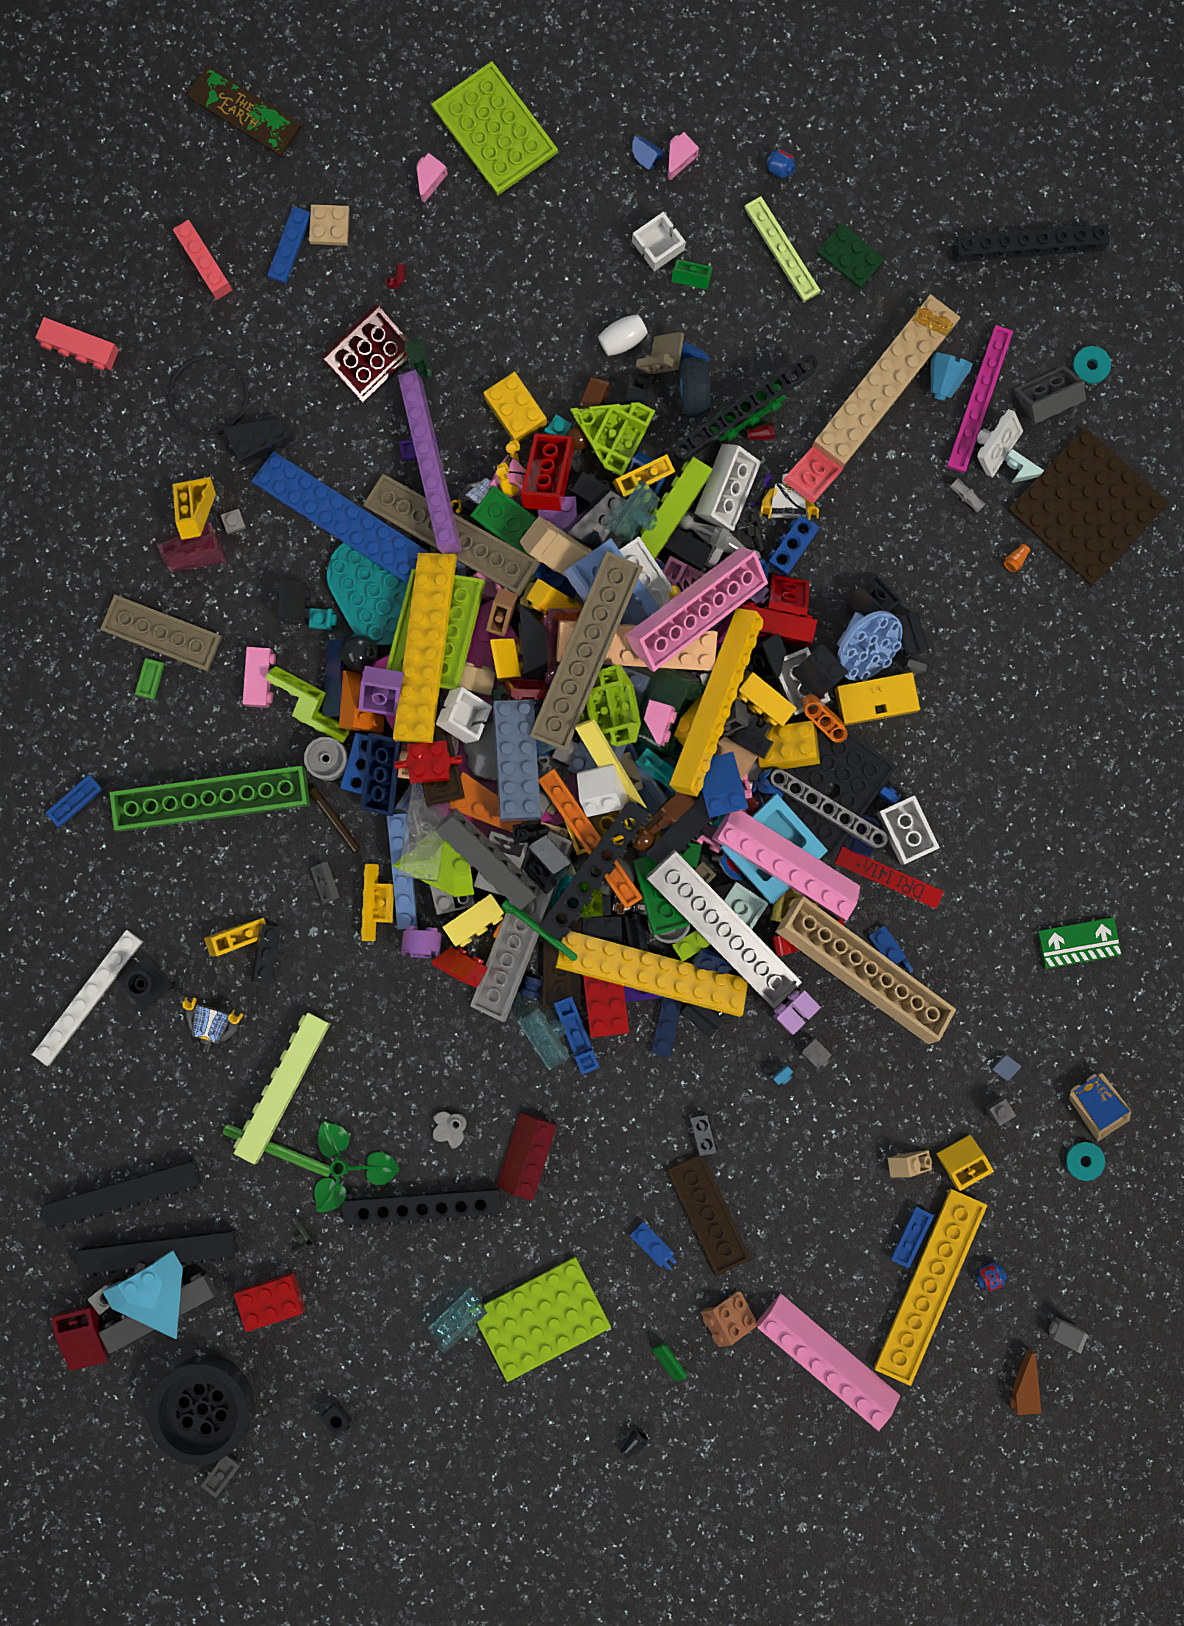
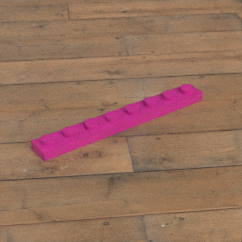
M997 325L993 328L946 466L947 468L962 473L966 472L1013 334L1012 330Z

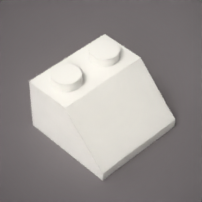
M614 764L577 773L579 801L587 817L623 809L628 796Z

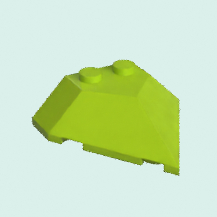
M639 402L628 405L614 404L593 406L586 409H570L604 468L619 476H623L650 424L655 410Z
M621 664L600 670L578 722L580 724L594 718L608 743L616 747L635 743L641 725L634 685Z
M437 827L392 865L453 897L474 895L471 866L460 853L453 849L450 843L439 836L436 831Z

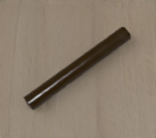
M317 787L311 789L309 794L353 854L358 852L361 847Z

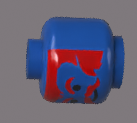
M782 149L776 152L773 151L767 160L768 170L780 178L792 175L796 168V164H794L795 158L792 154Z
M996 1263L980 1267L978 1269L979 1276L976 1277L980 1288L984 1287L989 1292L1003 1287L1005 1280H1007L1003 1267L1001 1265L998 1266Z

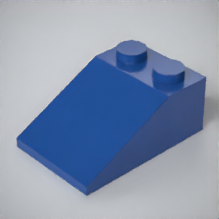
M734 752L713 756L702 788L709 819L748 809Z

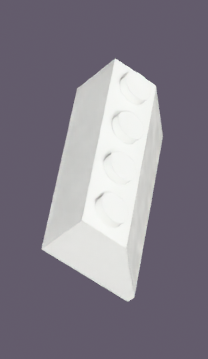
M722 444L695 514L707 522L734 531L761 462L739 445Z

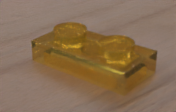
M918 308L912 320L945 336L948 335L954 324L948 318L932 314L931 310L926 308Z

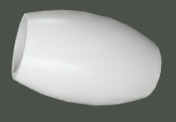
M637 314L615 321L598 336V339L605 353L610 356L631 349L648 332L642 319Z

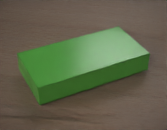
M145 658L135 695L155 700L165 663Z

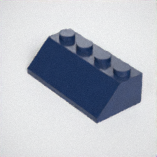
M344 639L328 641L324 690L326 694L323 702L322 716L337 719L340 718L343 671H349L344 667L346 665L344 661H341L339 654L341 642Z
M368 733L360 808L361 810L387 816H393L398 775V769L395 770L394 761H399L401 741L393 740L392 734Z

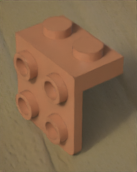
M735 1292L718 1306L705 1308L700 1312L718 1347L733 1345L757 1326V1321L741 1292Z

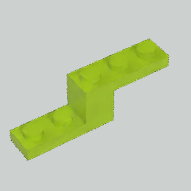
M277 666L267 673V681L271 682L274 686L288 691L289 694L299 697L292 714L293 717L341 743L348 738L352 730L339 728L338 721L322 716L323 713L319 712L326 694L325 692Z

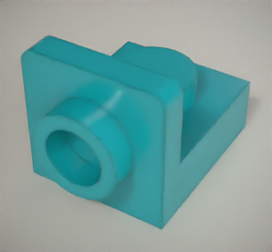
M555 415L548 428H545L544 434L566 436L572 424Z
M311 608L309 628L332 630L333 625L336 626L337 614H334L333 609Z

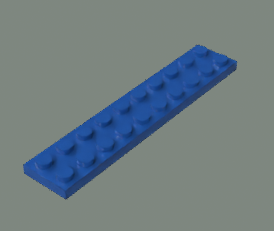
M274 451L252 480L254 485L407 585L411 570L416 569L418 553H429Z

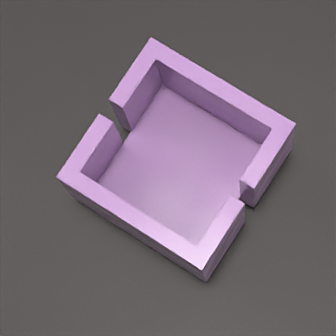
M795 989L787 997L789 999L788 1002L777 1006L773 1015L792 1035L806 1023L792 1007L803 1018L806 1017L808 1020L821 1008L806 991L801 989L799 991Z

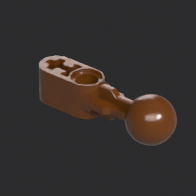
M592 376L581 400L580 409L603 406L611 382ZM579 424L568 430L566 436H572L574 450H583L588 446L589 441Z
M675 792L660 806L658 812L653 816V821L648 826L639 827L637 830L639 835L631 843L632 846L640 851L649 850L655 843V834L660 829H666L670 824L675 823L698 798Z

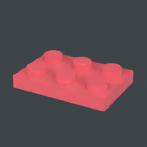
M813 446L785 476L783 481L814 504L837 478L843 468Z

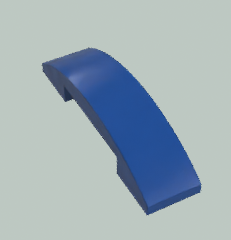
M572 996L555 1002L554 1006L581 1074L583 1075L600 1068Z

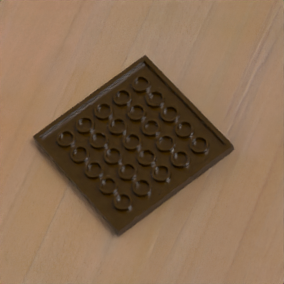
M1084 427L1011 505L1008 511L1090 586H1093L1169 502L1091 431Z

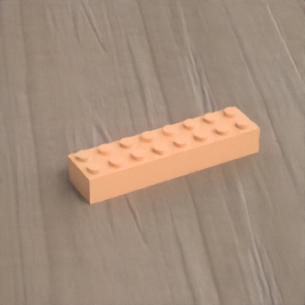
M559 620L556 653V660L558 662L562 658L576 621ZM619 624L603 664L647 667L632 650L626 634L638 625ZM714 629L707 630L660 668L712 671L715 665L717 631Z

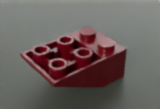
M92 1305L60 1312L51 1318L56 1341L69 1371L108 1362L106 1347L99 1335V1332L102 1331L99 1316Z

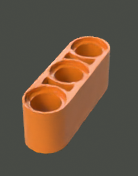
M810 694L802 699V707L806 716L832 741L839 743L847 738L848 734L843 721L817 696ZM815 704V707L808 708L810 705Z

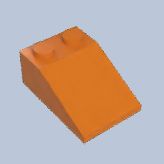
M344 670L339 728L368 733L384 732V714L359 710L363 674Z

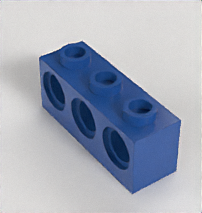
M800 515L798 519L794 518L788 526L791 528L789 533H784L778 541L780 546L777 550L773 548L767 557L770 563L769 566L786 577L820 528L803 515ZM798 526H805L807 533H800ZM787 542H795L797 548L790 549L787 546ZM779 556L784 557L786 564H779L776 558Z
M355 734L340 787L342 790L361 795L365 769L359 770L357 764L360 760H366V751L363 750V744L368 741V736ZM356 778H360L362 781L359 788L352 786V782Z

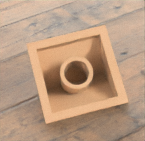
M724 736L717 743V750L713 756L734 752L740 778L743 781L758 756Z

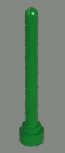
M508 898L505 900L501 907L505 913L514 914L570 960H577L578 956L576 953L541 929L540 925L522 910L511 905Z

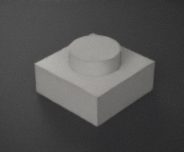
M239 509L221 515L227 534L246 528Z

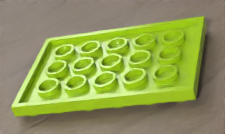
M492 61L431 104L434 111L497 195L507 190L558 153L557 147Z
M416 569L411 570L386 667L387 670L402 672ZM454 575L440 689L450 691L460 687L486 583L484 579Z
M576 1256L472 1310V1314L507 1382L611 1328Z

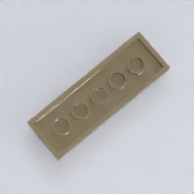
M115 594L100 629L207 672L222 639L221 635Z

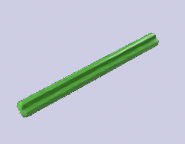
M229 1124L223 1130L224 1135L236 1140L239 1137L242 1138L245 1131ZM271 1141L268 1142L264 1150L267 1153L323 1176L329 1177L331 1174L329 1165Z

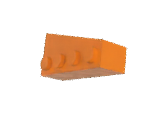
M462 772L461 781L465 799L450 802L449 809L454 810L457 808L466 816L513 833V825L528 822H499L498 796Z

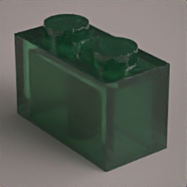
M413 338L404 342L411 371L416 370L421 378L431 377L432 374L423 338Z

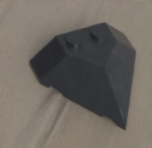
M517 603V611H520L521 623H518L520 654H523L524 666H521L524 679H538L547 683L553 679L559 662L556 660L558 622Z

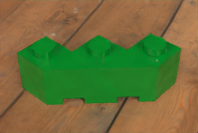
M778 384L772 385L774 390H781ZM764 395L756 396L759 401L766 400ZM783 395L721 437L719 441L732 440L749 425H755L767 413L778 410L782 407L781 403L786 399V396ZM746 405L740 407L744 412L750 411V408ZM732 416L725 417L728 423L735 421ZM710 427L715 434L719 432L717 427Z

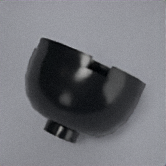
M364 634L348 635L349 637L341 642L339 649L340 659L346 665L344 667L352 672H362L365 666L373 667L378 659V647L374 640Z

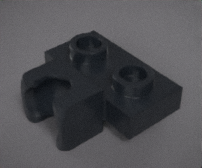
M755 715L748 728L744 727L735 731L730 740L765 759L774 744L773 741L767 739L773 725L767 722L764 727L759 728L760 718Z

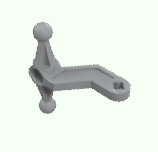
M685 514L679 523L681 528H691L698 536L712 546L705 563L710 568L717 564L722 552L732 554L740 547L745 548L725 528L694 522L693 518L688 514ZM754 550L756 551L758 558H761L760 553L757 550Z

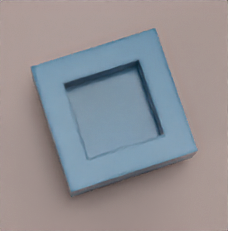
M786 1065L772 1079L778 1085L780 1083L784 1085L792 1078L791 1074L793 1071Z

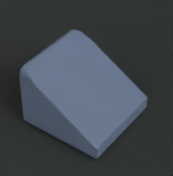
M1003 1054L992 1070L1009 1081L1021 1068V1065Z

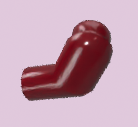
M396 264V275L385 280V285L389 289H396L404 283V264Z

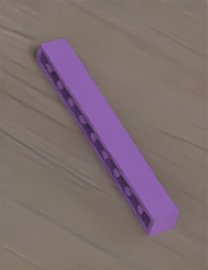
M416 370L398 375L437 548L442 554L456 553L462 551L423 381Z

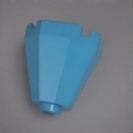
M938 352L933 353L931 358V393L935 395L934 398L945 401L946 398H951L970 372L972 363L964 359H956L952 355Z

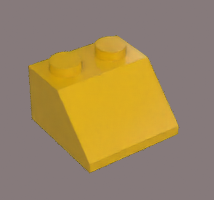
M514 639L490 640L498 682L503 683L504 679H521V666H523V663L518 662L517 655H521L519 643L515 644Z

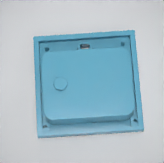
M774 794L751 816L818 860L828 851L778 794ZM723 845L720 846L724 853L771 904H774L790 888Z

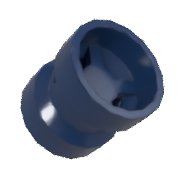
M524 975L523 982L525 986L520 989L519 994L538 999L539 992L537 989L542 985L543 980Z

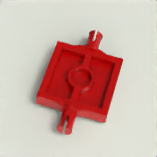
M447 741L407 744L408 755L406 760L394 761L395 770L407 768L410 784L450 780L451 764H462V755L450 756L447 751Z

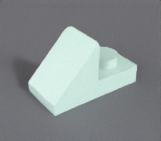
M1013 449L1005 458L1009 467L1020 470L1012 483L1038 478L1044 471Z

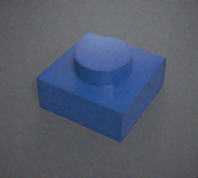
M884 786L877 794L891 806L896 804L900 798L897 796V792L889 786L887 788Z

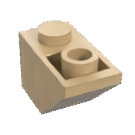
M929 1150L898 1154L888 1158L891 1178L912 1177L932 1170Z

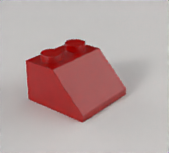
M449 947L431 963L459 981L476 988L488 969L487 966L482 964L484 962L482 959L476 956L469 957V952L461 947H458V949Z

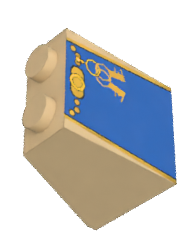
M1103 1073L1098 1076L1096 1074L1090 1076L1086 1080L1087 1083L1082 1086H1075L1070 1091L1069 1098L1097 1141L1130 1121L1131 1109Z

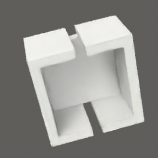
M664 212L639 228L632 235L633 244L641 255L644 254V259L653 271H656L685 249V240L676 228L673 230V224Z
M463 687L450 690L443 705L446 708L441 710L436 725L465 743L478 741L485 726L483 722L487 721L492 706Z

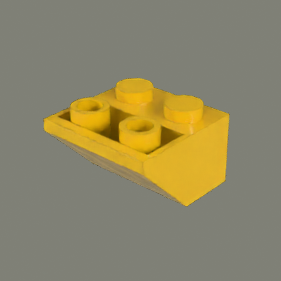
M971 1135L936 1153L955 1188L960 1191L994 1172L986 1156Z

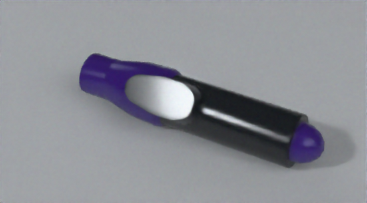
M768 473L758 483L757 491L751 500L752 507L758 505L766 489L769 487L773 477L772 474Z

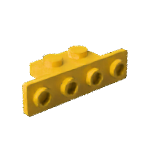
M365 864L361 928L362 941H375L376 922H393L394 885L378 884V864Z

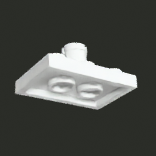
M1008 409L1005 415L1000 418L999 424L994 431L990 432L987 429H983L978 434L977 442L984 446L980 448L977 457L986 475L992 478L1023 433L1015 411Z

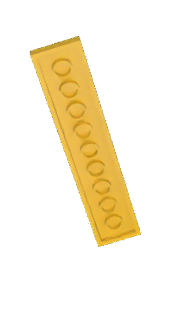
M418 553L402 667L404 676L397 704L393 740L433 742L457 560L455 554Z
M569 931L565 938L563 936L561 938V942L576 953L578 958L572 961L559 951L556 968L741 1017L743 1015L748 982L742 977L727 973L720 974L718 971H707L694 967L693 964L573 931Z
M950 1188L874 1366L876 1371L911 1386L982 1220L987 1204Z

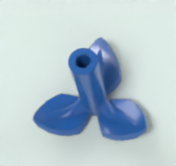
M767 768L758 774L759 779L754 780L752 784V794L758 788L762 793L778 794L780 798L783 796V792L770 784L768 779H766L773 768Z

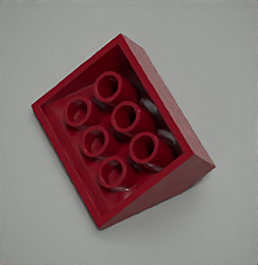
M373 306L320 358L363 402L416 349L379 306Z

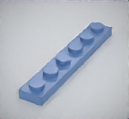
M407 813L387 816L392 865L411 850ZM392 866L398 929H406L408 926L418 927L414 878Z

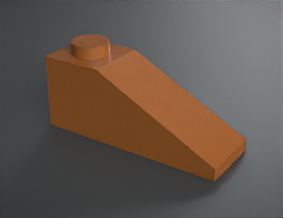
M1031 1349L1026 1351L1012 1388V1397L1009 1398L1010 1407L1017 1415L1041 1413L1036 1353Z

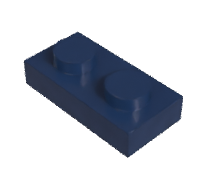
M701 948L692 960L694 967L707 971H718L720 974H728L733 968L720 953Z

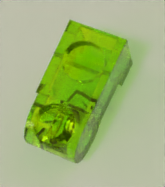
M581 882L584 890L590 888L589 883ZM601 888L599 891L597 889L591 894L593 896L592 901L588 906L583 905L580 910L583 913L579 918L603 916Z

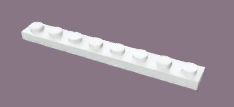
M129 930L124 932L32 1055L46 1066H50L143 943L141 939Z

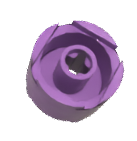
M408 926L406 931H403L402 956H406V953H409L410 957L432 958V954H436V957L440 955L441 933H438L437 928H426V931L418 930V927Z

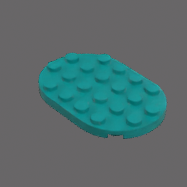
M343 543L332 554L327 569V581L331 593L356 634H364L371 637L378 646H390L393 644L407 584Z

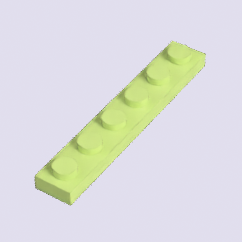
M760 196L745 205L744 209L803 303L819 294V287L763 198Z

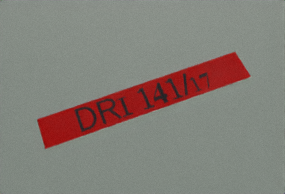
M843 846L835 864L936 909L944 891Z

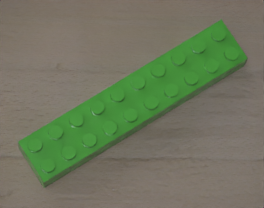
M303 766L110 792L114 831L119 832L310 806L306 769Z

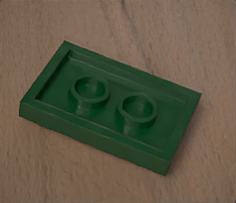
M843 223L817 252L821 258L858 289H861L885 260Z

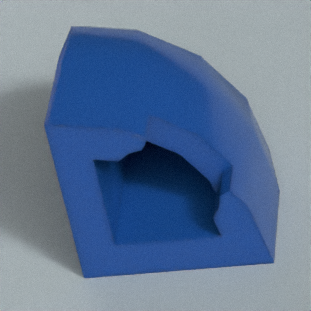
M634 137L632 151L635 159L648 170L652 169L655 160L658 159L660 161L665 152L641 137Z
M684 342L680 362L686 358L702 357L707 362L710 360V357L704 351L688 342Z

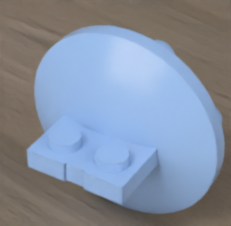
M877 611L867 616L855 612L848 624L849 626L837 643L839 646L837 660L849 671L845 675L848 679L866 681L868 678L879 673L883 668L889 667L892 663V658L901 648L902 625L896 616L887 611Z

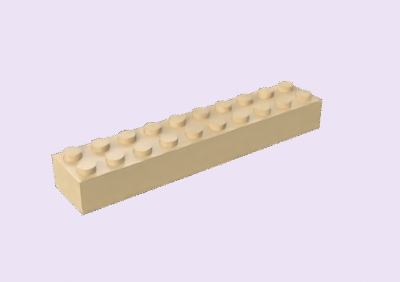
M930 294L816 438L812 447H816L843 468L955 327L960 316Z
M804 896L793 901L775 931L927 1044L940 1041L956 1011L954 1007Z

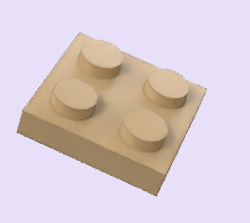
M311 205L310 244L348 246L349 206Z

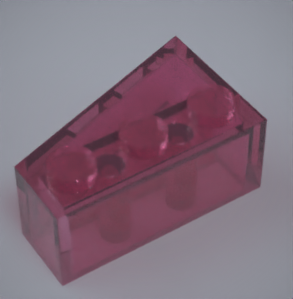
M211 522L205 524L199 537L182 540L180 536H177L158 545L161 557L170 572L227 562L220 538Z

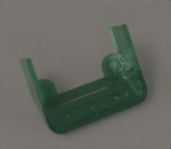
M657 669L638 707L641 725L637 740L679 760L680 756L672 753L676 746L675 737L670 735L668 743L665 742L664 746L656 743L644 717L649 700L673 706L675 708L674 712L678 714L685 698L696 700L702 691H705L706 686L672 669Z

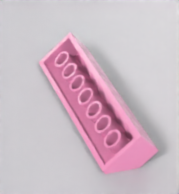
M740 547L626 634L632 650L651 671L655 672L768 584L756 551Z
M743 811L726 814L712 836L713 840L839 919L847 921L857 904L860 890L858 884Z
M780 1293L757 1321L758 1329L874 1428L880 1431L892 1416L900 1394Z

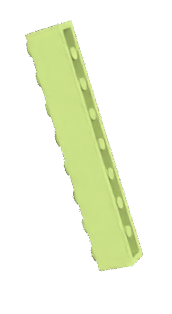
M311 1013L301 1017L298 1023L300 1026L298 1032L293 1033L289 1040L291 1045L288 1051L284 1050L280 1057L282 1063L279 1068L276 1067L272 1072V1082L263 1089L261 1095L264 1097L262 1101L256 1103L252 1111L254 1113L252 1120L246 1122L243 1131H245L243 1137H239L233 1147L236 1149L235 1155L252 1164H257L330 1026V1023Z

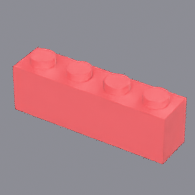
M187 220L173 229L175 235L216 300L231 292L232 288L191 222Z
M45 317L35 337L41 347L47 350L52 348L58 350V353L65 357H69V355L74 356L77 361L84 364L90 362L99 370H104V368L111 370L119 351L116 345Z

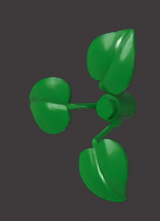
M323 1122L319 1129L318 1145L320 1151L326 1157H332L337 1154L334 1159L335 1161L330 1166V1171L334 1178H336V1182L332 1178H324L317 1183L314 1191L316 1211L328 1212L343 1204L347 1196V1190L343 1185H339V1176L346 1175L349 1170L368 1169L366 1173L367 1179L374 1185H383L388 1183L399 1172L398 1164L388 1154L376 1152L368 1156V1166H349L347 1161L340 1160V1151L345 1150L349 1145L348 1132L339 1125Z

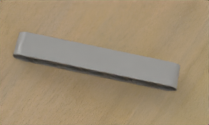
M780 769L770 774L769 782L774 787L870 847L880 848L887 843L885 832ZM775 774H780L783 777L781 784L774 782L773 777ZM791 784L799 786L798 794H793L790 791ZM808 794H813L816 797L814 804L807 802L806 797ZM825 804L832 806L831 814H826L823 811ZM841 814L848 816L849 821L847 824L840 822ZM858 824H862L865 827L864 834H859L856 831ZM875 834H879L882 838L879 845L873 842Z

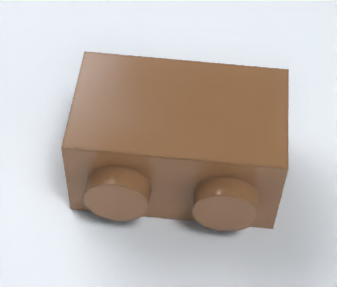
M502 588L499 589L493 601L486 631L502 637L505 636L511 624L518 594Z

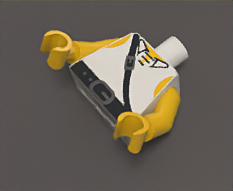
M783 474L782 484H775L774 488L770 489L763 498L759 517H762V514H767L768 519H798L800 515L804 517L807 515V519L810 520L811 515H815L817 519L819 518V509L815 507V504H812L786 484L783 480L787 474Z

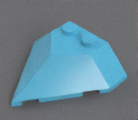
M174 1250L157 1259L152 1265L122 1282H117L102 1292L112 1309L177 1340L183 1266Z

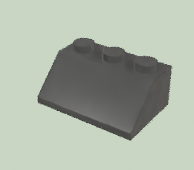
M1065 365L1014 389L1026 416L1035 424L1086 400L1084 381Z

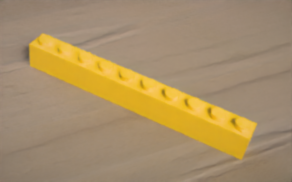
M735 609L669 784L676 792L698 797L699 791L703 788L706 772L710 769L712 756L717 750L718 740L723 734L724 724L730 715L732 703L737 697V690L739 684L743 681L744 671L750 662V655L756 646L759 631L763 627V619L757 611Z

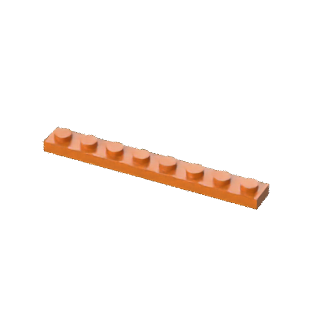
M554 768L538 779L539 783L590 855L602 837ZM610 850L602 852L603 857L606 859L613 856ZM616 859L614 862L616 867L610 875L606 873L604 877L627 909L641 900L643 896Z

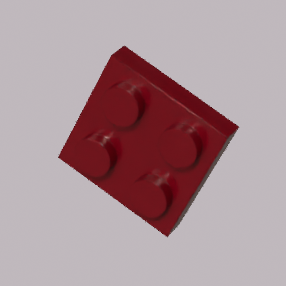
M504 679V688L516 700H523L524 697L543 700L549 689L543 680Z

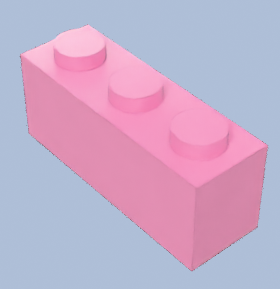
M247 647L243 705L269 708V703H272L273 692H270L272 683L266 680V676L272 670V665H275L276 656L270 648Z

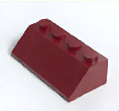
M520 1112L496 1187L514 1196L533 1201L557 1127L556 1123Z

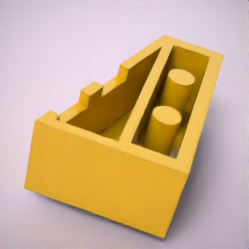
M211 477L173 484L175 521L182 540L199 537L202 534L216 495Z
M539 578L526 599L532 602L531 606L557 622L559 620L577 621L583 605Z

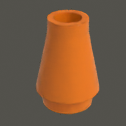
M1021 544L1016 550L1005 557L1004 566L1011 572L1020 570L1030 552V548L1025 544Z

